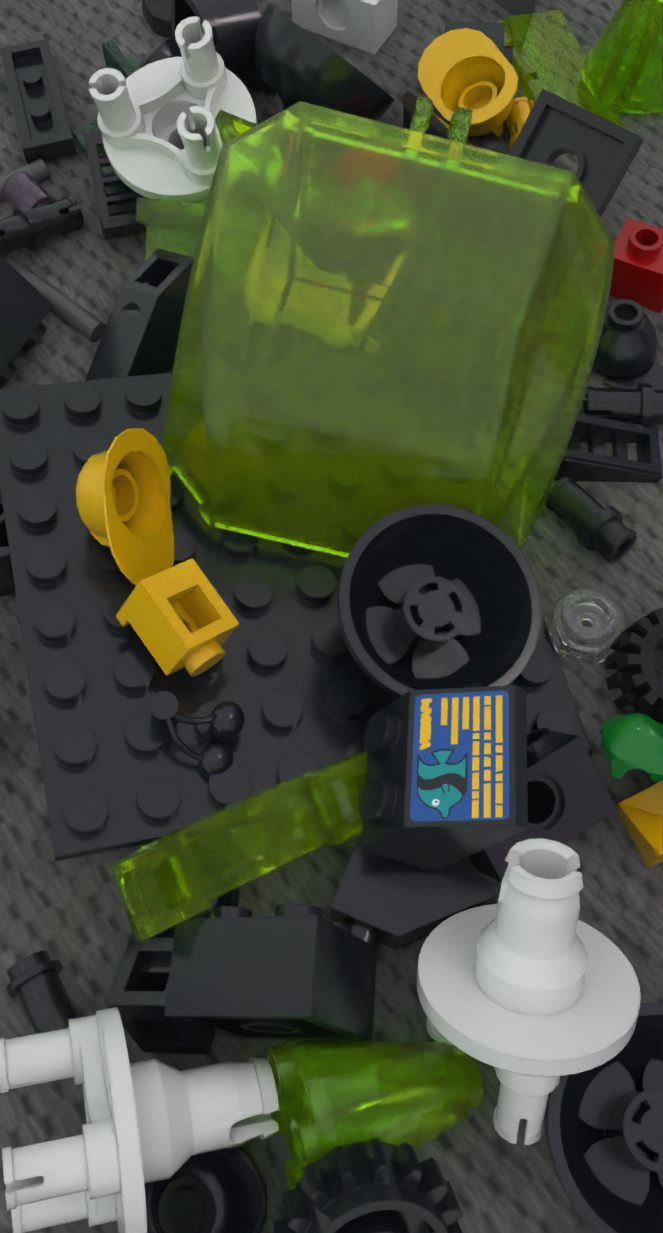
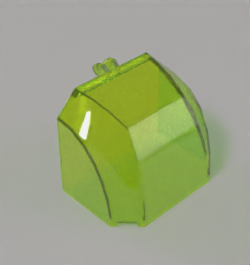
M420 96L417 97L409 129L299 101L224 143L211 183L195 250L176 349L162 445L170 468V475L177 473L200 504L199 513L208 525L348 558L359 538L383 517L403 508L416 505L442 504L469 510L484 517L502 529L522 549L549 495L567 449L584 399L600 342L611 288L615 243L575 172L466 144L473 110L458 107L457 111L452 114L447 133L449 140L425 134L432 116V100Z

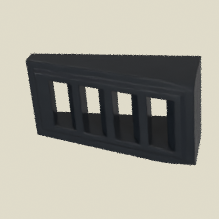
M101 131L84 133L96 204L105 240L157 231L151 199L138 194L134 190L107 194V186L125 183L116 173L103 175L102 167L111 166L107 155L99 156L98 146H104ZM140 201V209L111 213L110 206Z
M549 408L533 431L534 477L537 479L559 481L563 477L572 476L576 481L658 483L663 478L658 428ZM580 442H588V452L581 451ZM605 443H612L613 457L606 456ZM627 443H636L638 461L628 460Z

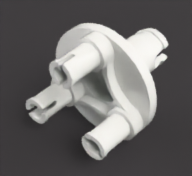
M196 16L182 20L176 27L175 39L182 57H171L155 61L138 69L126 79L120 71L114 68L100 69L89 79V86L92 87L89 88V92L99 111L97 121L102 133L106 154L118 177L129 188L149 199L166 203H182L190 208H203L216 201L220 191L234 182L249 164L257 143L258 123L254 103L249 91L234 73L225 68L222 57L215 50L211 25L207 20H204L201 25L200 17Z
M544 838L520 841L509 850L505 859L508 862V867L502 879L498 904L470 908L441 922L433 929L422 945L417 969V992L422 1008L427 1015L426 1029L430 1037L441 1044L456 1046L471 1057L494 1066L496 1076L500 1081L498 1103L493 1116L495 1130L503 1139L516 1144L520 1119H526L524 1145L538 1142L544 1135L548 1095L558 1086L560 1076L591 1070L606 1063L623 1050L634 1033L641 1001L637 975L626 956L609 938L590 925L578 920L580 912L579 892L584 888L582 873L576 871L577 868H580L579 855L569 846Z
M117 1007L98 1010L96 1015L69 1019L68 1028L5 1040L0 1038L1 1093L9 1092L10 1089L74 1077L75 1085H83L86 1124L82 1125V1134L17 1148H12L11 1146L2 1148L4 1184H6L7 1211L11 1210L13 1233L30 1232L87 1218L89 1227L117 1221L119 1233H147L144 1184L171 1178L192 1155L238 1146L256 1137L264 1140L279 1131L278 1123L271 1116L272 1112L279 1110L278 1094L272 1068L266 1058L250 1057L248 1062H222L182 1071L156 1059L129 1063L124 1029Z

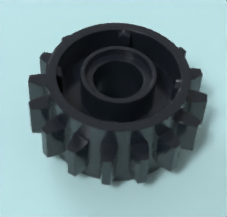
M370 1139L369 1141L338 1146L313 1164L309 1163L304 1167V1174L297 1183L295 1190L286 1189L282 1195L286 1217L274 1220V1233H462L458 1219L463 1214L450 1182L444 1180L439 1165L433 1157L419 1163L413 1147L409 1143L404 1142L398 1147L390 1143L379 1142V1139Z

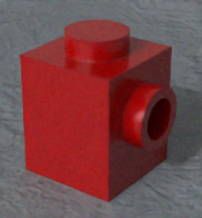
M627 218L618 238L608 237L599 255L596 269L604 272L599 292L618 299L633 300L643 308L661 313L663 310V229Z

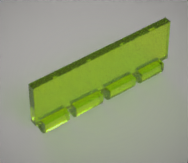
M561 10L513 15L496 22L505 23L504 46H513L512 66L519 78L518 86L522 89L523 96L528 98V102L532 99L535 104L542 89H545L624 128Z

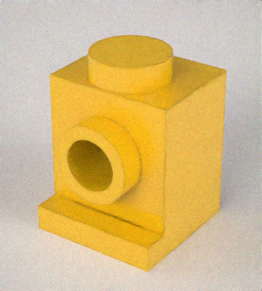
M193 558L140 580L115 615L122 627L131 624L166 676L185 667L190 676L195 677L211 668L226 654L221 645L240 624Z

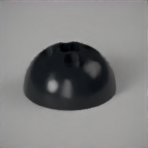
M266 6L256 33L255 65L260 85L271 105L311 134L323 137H340L361 131L376 122L390 108L395 100L381 87L300 26L273 8Z
M442 504L416 505L395 511L377 521L359 538L352 548L342 570L338 586V620L343 639L351 656L364 674L376 685L397 698L410 690L509 685L529 662L540 634L542 619L541 596L534 572L525 555L516 543L494 523L476 513L455 506ZM410 609H414L416 620L420 624L419 626L413 620ZM442 629L441 632L435 633V630Z
M663 1003L640 1004L634 1033L622 1051L606 1063L591 1070L560 1076L558 1086L548 1095L546 1135L550 1158L556 1176L574 1209L596 1233H663ZM644 1102V1108L646 1109L641 1112L635 1123L633 1118L637 1111L642 1108L640 1104ZM640 1142L645 1149L652 1152L654 1155L652 1161L649 1160L650 1155L641 1150L636 1143Z

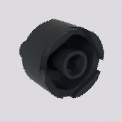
M255 0L172 1V36H175L177 25L188 17H200L201 25L204 20H207L212 27L215 50L222 57L225 68L234 73L246 88L260 85L255 65V39L265 8L259 9Z

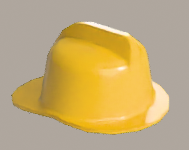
M468 28L456 29L435 38L424 50L418 63V80L426 96L442 117L453 124L464 135L481 136L492 132L499 137L503 134V123L512 111L513 99L518 90L519 78L514 67L494 42L481 31Z
M143 428L126 429L114 438L107 451L91 456L78 474L75 493L76 506L82 522L101 545L110 547L120 571L136 586L140 580L173 567L174 532L170 506L171 482L170 468L165 451L156 437Z

